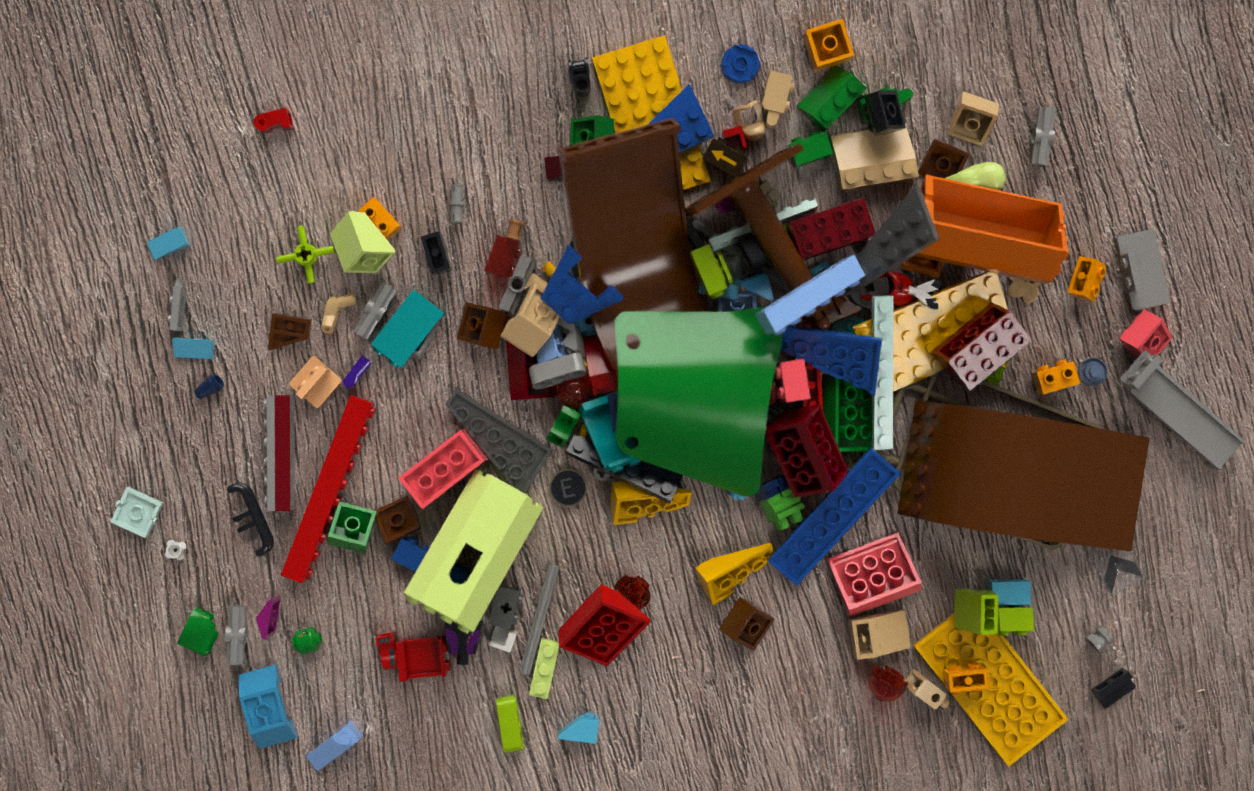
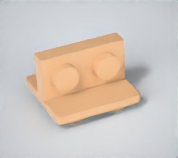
M312 356L290 381L289 385L297 391V396L301 399H306L315 408H319L342 382V379L316 356Z

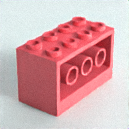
M462 429L398 479L421 509H424L487 461L488 457L467 430Z

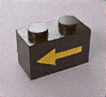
M721 137L718 139L713 138L702 159L736 178L747 158L744 155L745 151L737 146L734 149L727 146L729 142Z

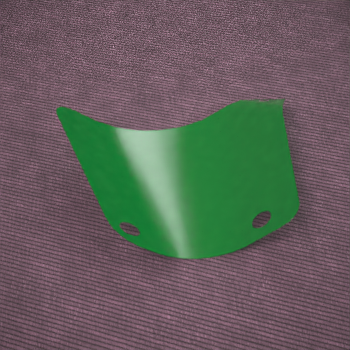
M767 306L729 312L625 311L620 313L615 320L618 359L616 442L619 448L625 454L741 496L755 495L761 486L762 455L769 399L783 332L779 335L774 333L766 335L755 314ZM629 334L638 336L640 345L637 349L633 350L627 346L626 338ZM633 436L638 439L639 444L636 448L630 449L626 447L625 441L628 437Z

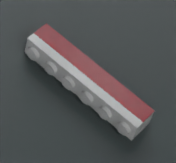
M267 395V399L264 400V410L267 411V418L264 419V429L267 430V438L264 439V448L267 449V457L264 458V467L267 468V476L264 478V486L267 488L264 505L267 507V511L295 510L294 395Z

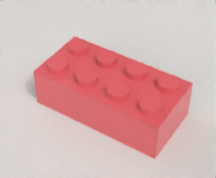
M804 359L777 363L773 378L776 384L777 401L792 402L810 399Z

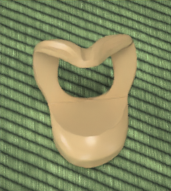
M752 101L747 106L742 105L733 109V120L737 126H742L745 139L749 141L760 140L765 134L763 110L760 103ZM754 107L757 114L756 122L750 125L744 124L741 121L740 110Z

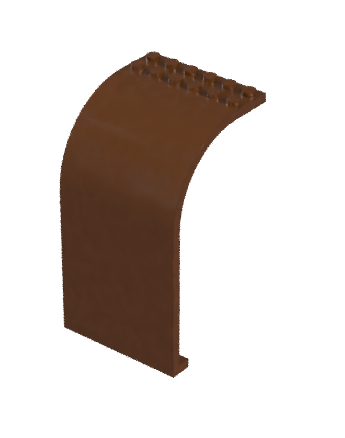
M673 118L559 149L574 248L582 256L581 260L577 263L580 282L596 297L610 285H613L624 296L622 301L589 315L600 346L617 376L618 359L615 320L620 313L625 311L710 312L702 294L698 292L699 285L689 257L690 247L677 133L681 132L680 124ZM629 334L626 338V344L630 349L634 350L639 347L640 340L637 335Z
M915 400L897 514L1007 536L1132 552L1150 438L1013 413Z

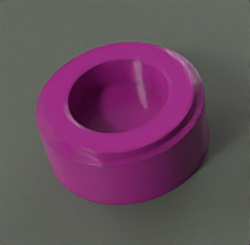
M729 196L715 203L717 211L722 214L731 212L735 205L734 200Z

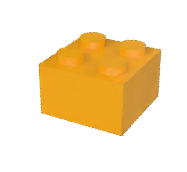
M843 18L807 29L803 34L814 72L851 61L854 57Z

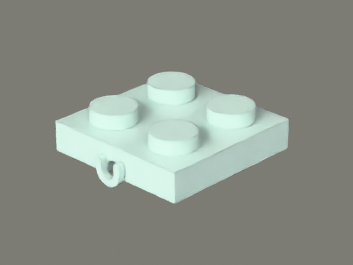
M126 487L121 500H118L115 505L116 511L110 522L143 538H148L164 503L131 487Z

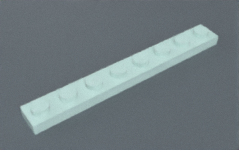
M872 296V337L883 338L875 396L872 395V448L874 450L893 449V296Z

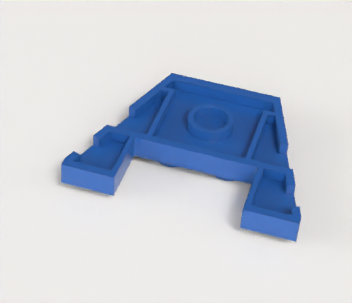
M570 245L566 247L541 295V299L568 324L616 304L624 298L613 285H610L596 297L579 282L569 270L581 260L582 256Z

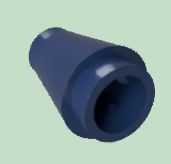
M217 374L209 375L194 390V393L198 399H203L220 392L224 387V382Z

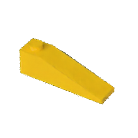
M623 481L612 482L610 494L613 525L631 524L638 522L637 518L647 515L651 518L655 516L654 513L663 510L670 512L689 506L692 491L677 488L669 504Z
M771 543L714 557L695 567L698 580L712 606L729 597L733 593L732 589L739 583L743 585L750 573L758 572L768 563V558L774 553Z

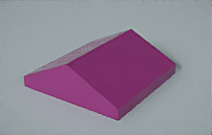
M279 595L270 599L256 617L263 640H267L275 634L281 600Z

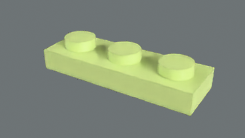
M541 638L529 692L530 696L548 699L559 641Z

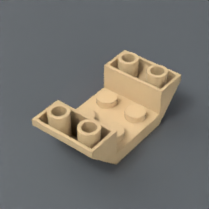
M534 273L531 274L524 288L528 293L516 317L508 320L501 334L502 338L530 357H534L549 339L560 318L541 299L547 282Z

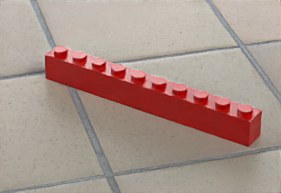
M350 395L281 576L299 583L310 580L314 569H311L313 562H317L320 556V551H318L320 544H324L327 538L325 531L327 526H331L334 519L332 513L334 508L338 507L339 501L341 502L339 495L341 490H345L348 484L346 477L348 472L351 473L355 466L353 459L355 454L358 455L361 450L362 444L360 441L362 436L365 437L368 432L369 426H367L369 418L372 419L375 414V403L355 395Z

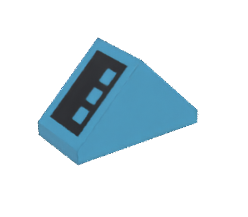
M756 270L735 279L733 282L770 301L774 299L766 272Z

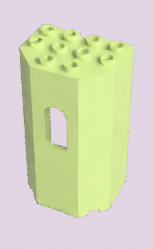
M477 469L473 472L404 591L407 601L416 606L419 602L423 605V610L432 615L435 612L439 613L441 620L450 625L452 622L458 624V629L466 634L469 632L474 633L544 508L539 503L534 505L531 497L490 474L485 475V477L482 476L483 472ZM465 544H468L483 554L469 579L463 584H455L451 581L449 573Z

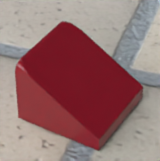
M560 156L545 157L547 179L563 177Z

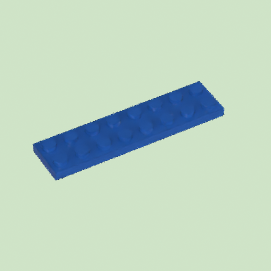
M870 447L849 470V473L835 491L829 492L768 558V562L797 586L901 473Z

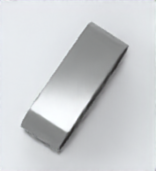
M572 353L531 366L529 373L532 387L534 389H543L584 376L586 368L583 355L581 353Z

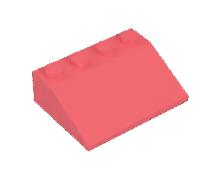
M899 532L827 559L849 617L921 591L922 582Z

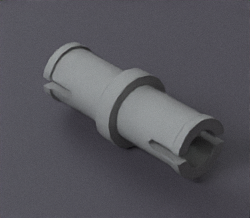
M451 184V201L449 202L451 207V224H463L462 208L464 207L462 184Z

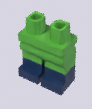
M784 474L761 484L756 495L767 516L768 523L774 522L777 530L780 531L790 526L786 518L787 516H789L792 524L803 520L800 510L805 508L804 504L801 502L800 497L794 498Z

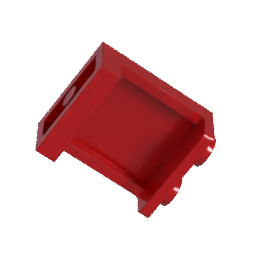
M444 636L404 639L396 642L399 682L408 681L411 678L447 676L448 671H450V660H446L448 648L447 640H444Z

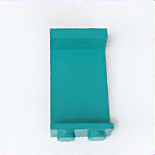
M413 289L371 343L375 347L373 351L381 357L383 355L387 356L390 359L388 362L395 368H405V363L436 323L442 320L446 314Z
M607 395L581 404L578 409L605 473L609 471L615 473L622 470L623 466L627 464L634 466L641 462L639 459L625 454L619 448L616 442V433H613ZM628 437L625 441L626 447L630 449L636 448L632 437Z

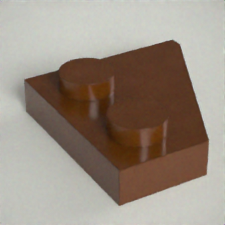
M843 293L838 297H831V302L821 312L824 316L828 317L831 325L861 312L862 308L859 305L855 306L848 300L849 297Z
M273 313L268 350H274L310 338L312 319Z

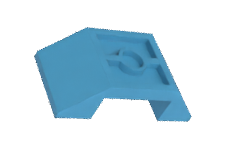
M277 664L239 675V699L249 734L259 749L298 738L293 720H288L278 686L282 681Z

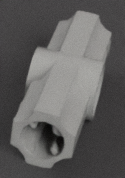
M1039 107L1037 111L1036 125L1031 135L1033 147L1030 165L1034 167L1048 166L1050 148L1055 139L1053 126L1056 109L1051 107Z
M521 255L498 308L512 314L515 313L537 261ZM515 280L523 282L521 289L515 290L512 284Z
M382 282L373 299H370L366 304L363 316L354 332L369 340L378 323H381L386 316L388 306L398 290Z
M230 605L228 609V626L225 630V642L227 643L226 664L240 665L244 664L245 644L248 640V627L246 626L247 606Z

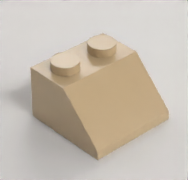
M963 91L955 106L946 134L983 146L998 117L999 103Z

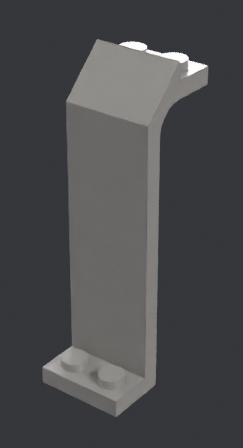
M1144 350L1120 378L1126 391L1207 461L1204 464L1209 469L1221 470L1224 463L1245 440L1159 366L1164 360L1160 355H1151Z

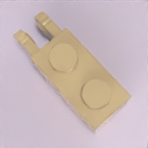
M771 70L768 74L761 107L763 113H767L766 127L774 129L778 123L779 116L782 117L784 112H788L790 101L787 98L789 93L792 94L795 82H791L792 75Z

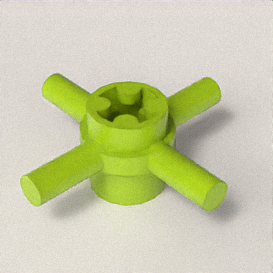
M297 226L300 245L295 248L292 254L276 256L277 263L296 261L305 268L307 284L315 283L312 265L317 262L318 256L335 253L334 246L316 249L313 245L307 243L305 227ZM310 251L311 255H308L307 260L303 261L302 252Z

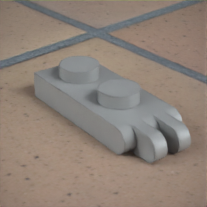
M183 279L175 280L173 295L170 296L169 300L171 315L168 316V326H170L169 330L183 331L186 302V281Z

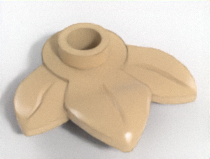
M1009 277L1013 282L1008 287L1007 296L1014 298L1023 297L1026 305L1031 304L1039 295L1038 286L1041 283H1031L1028 280Z

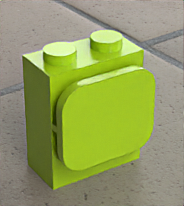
M709 244L691 251L689 257L706 297L716 299L723 296L727 286L733 284V280L721 252H717L714 257Z
M971 588L955 589L954 628L980 635L998 634V594L993 591Z

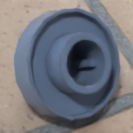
M1098 358L1085 359L1078 367V377L1086 385H1100L1107 377V367Z

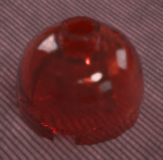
M587 373L582 377L564 380L562 383L555 385L559 401L570 408H580L581 404L591 401L593 397V384Z
M880 665L873 666L868 679V686L875 698L884 702L895 701L902 697L908 686V681L905 683L903 680V674L889 666H885V669L879 668Z

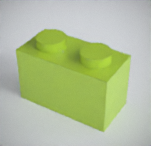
M999 608L998 636H1010V632H1015V636H1026L1027 632L1035 631L1033 608Z

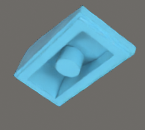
M182 227L172 229L147 242L154 260L190 246Z

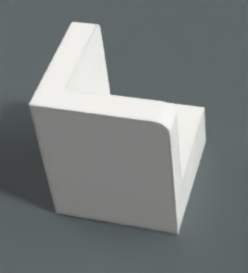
M495 626L489 646L511 652L518 631Z

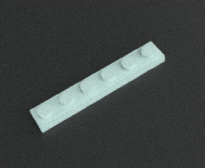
M805 200L796 207L784 208L780 213H777V216L782 225L788 224L791 221L815 214L818 204L816 200ZM746 223L743 227L739 228L736 226L729 229L727 233L714 234L708 240V244L712 252L737 243V239L750 232L753 234L748 223Z

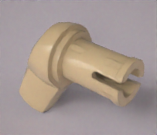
M354 293L338 298L332 296L327 300L321 323V330L324 333L333 334L341 309L357 304Z

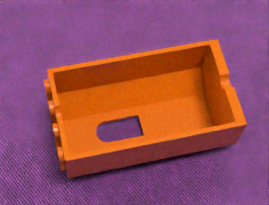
M925 175L920 189L940 240L914 256L1042 284L1053 282L1055 276L1060 274L1062 262L1067 259L1069 254V248L1066 245L1068 237L1065 236V213L1062 211V204Z

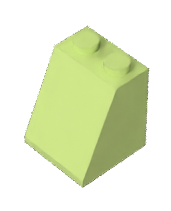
M350 211L346 213L330 233L344 273H377L395 253L391 244L363 212Z

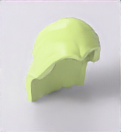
M984 162L970 166L945 179L1001 190L1005 184L1006 175L1004 169L999 164Z

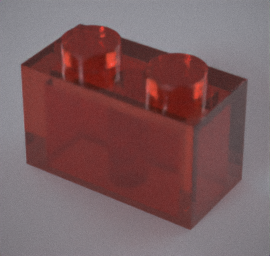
M497 235L484 271L508 280V277H512L515 271V266H513L515 258L519 259L522 248H519L520 243Z

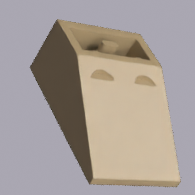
M905 610L848 618L853 656L857 660L878 657L911 648Z

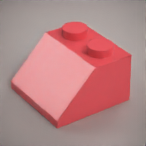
M1143 310L1140 315L1135 317L1134 322L1122 333L1119 339L1123 346L1138 358L1144 350L1151 355H1159L1173 337L1162 318Z

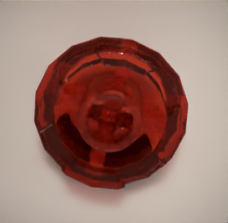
M626 575L618 580L614 586V590L618 591L639 610L650 602L649 584L640 576L635 578Z

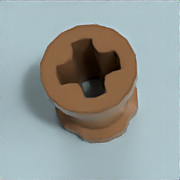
M509 219L510 225L505 238L521 242L522 238L520 237L525 222Z

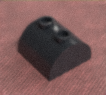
M876 91L865 96L866 103L863 104V109L866 114H869L870 122H868V129L871 133L879 136L906 128L897 91Z

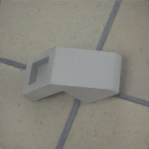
M560 318L557 324L562 329L561 333L566 336L561 343L566 348L565 352L567 354L581 353L584 359L583 333L574 324H568Z

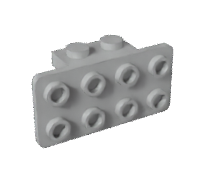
M1149 229L1118 236L1116 242L1120 255V265L1123 270L1124 283L1127 288L1131 309L1136 311L1169 303L1170 299L1155 231Z

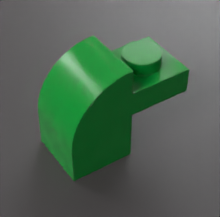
M564 405L546 440L563 448L581 414L574 408Z

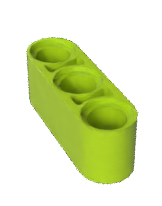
M516 695L496 698L504 753L524 750Z

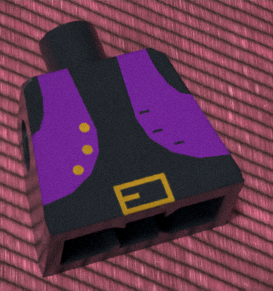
M483 621L479 622L474 633L469 632L468 634L459 630L458 624L452 622L450 625L445 622L448 653L457 654L458 665H468L469 654L474 655L477 653Z

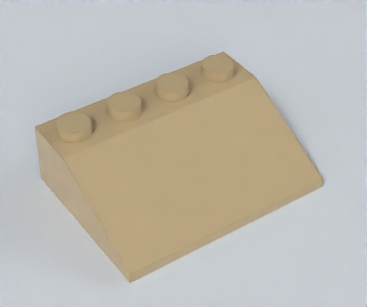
M907 127L900 131L875 136L869 129L830 136L839 193L913 181L919 177L916 157Z

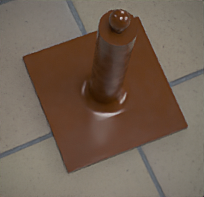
M800 143L775 153L685 208L687 216L695 215L723 198L731 197L737 204L788 293L813 277L761 189L759 177L803 151L804 149ZM829 304L822 307L818 305L815 307L816 311L808 316L804 314L802 316L803 320L813 316L818 330H828L830 320L821 311Z

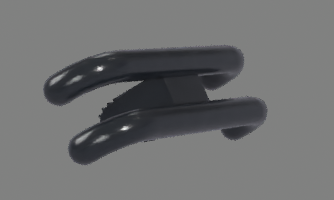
M243 483L228 486L227 491L229 493H241L249 510L233 517V522H238L248 516H251L253 519L252 522L240 526L237 529L238 533L256 526L263 544L261 548L255 551V555L261 557L267 554L273 548L274 539L253 490L250 486Z

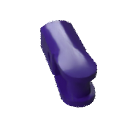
M362 355L344 378V386L347 388L353 387L372 362Z

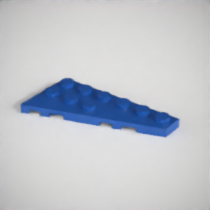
M690 84L648 123L651 124L670 118L678 122L681 128V132L677 133L679 154L714 137Z
M788 325L785 327L786 330L783 332L780 352H786L796 357L797 360L804 359L805 362L813 365L812 367L838 379L850 382L853 386L867 390L875 396L883 338Z

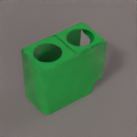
M199 607L194 609L177 644L204 657L207 656L219 634L214 630L216 626L212 622L214 614Z

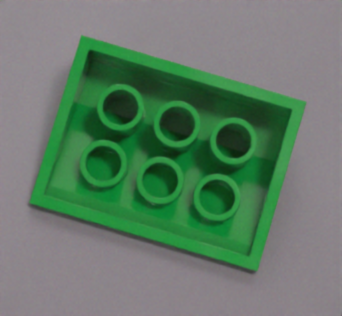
M822 374L823 413L840 452L868 451L872 447V394L860 387L853 386L852 383L843 379H838L829 374Z

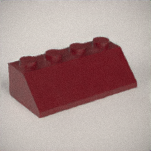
M506 340L511 401L555 397L554 385L543 389H534L532 387L529 368L538 364L537 354L534 357H530Z

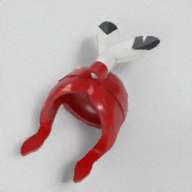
M888 271L878 277H890L894 286L890 295L893 296V306L905 305L915 295L928 308H939L937 301L928 292L937 290L942 284L941 281L931 280L914 287L913 281L901 273ZM865 294L861 295V298L870 301L873 295Z

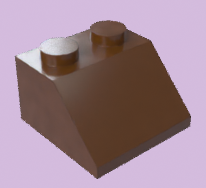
M466 302L457 339L497 350L507 313Z
M739 597L719 629L732 640L754 651L775 619L752 603Z

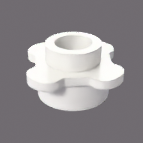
M169 540L165 556L168 559L176 558L179 561L183 560L186 543Z

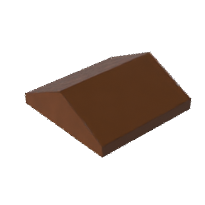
M934 139L923 158L918 174L924 177L925 175L945 179L962 171L970 153Z
M408 495L375 510L377 511L375 518L386 545L421 529L418 514Z

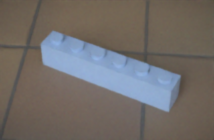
M855 255L846 257L755 315L766 335L773 333L779 335L786 330L785 327L790 324L792 326L800 322V317L804 314L808 316L816 311L815 307L818 305L822 307L831 302V297L842 295L846 292L845 288L848 286L852 288L859 284V279L864 277L865 274Z

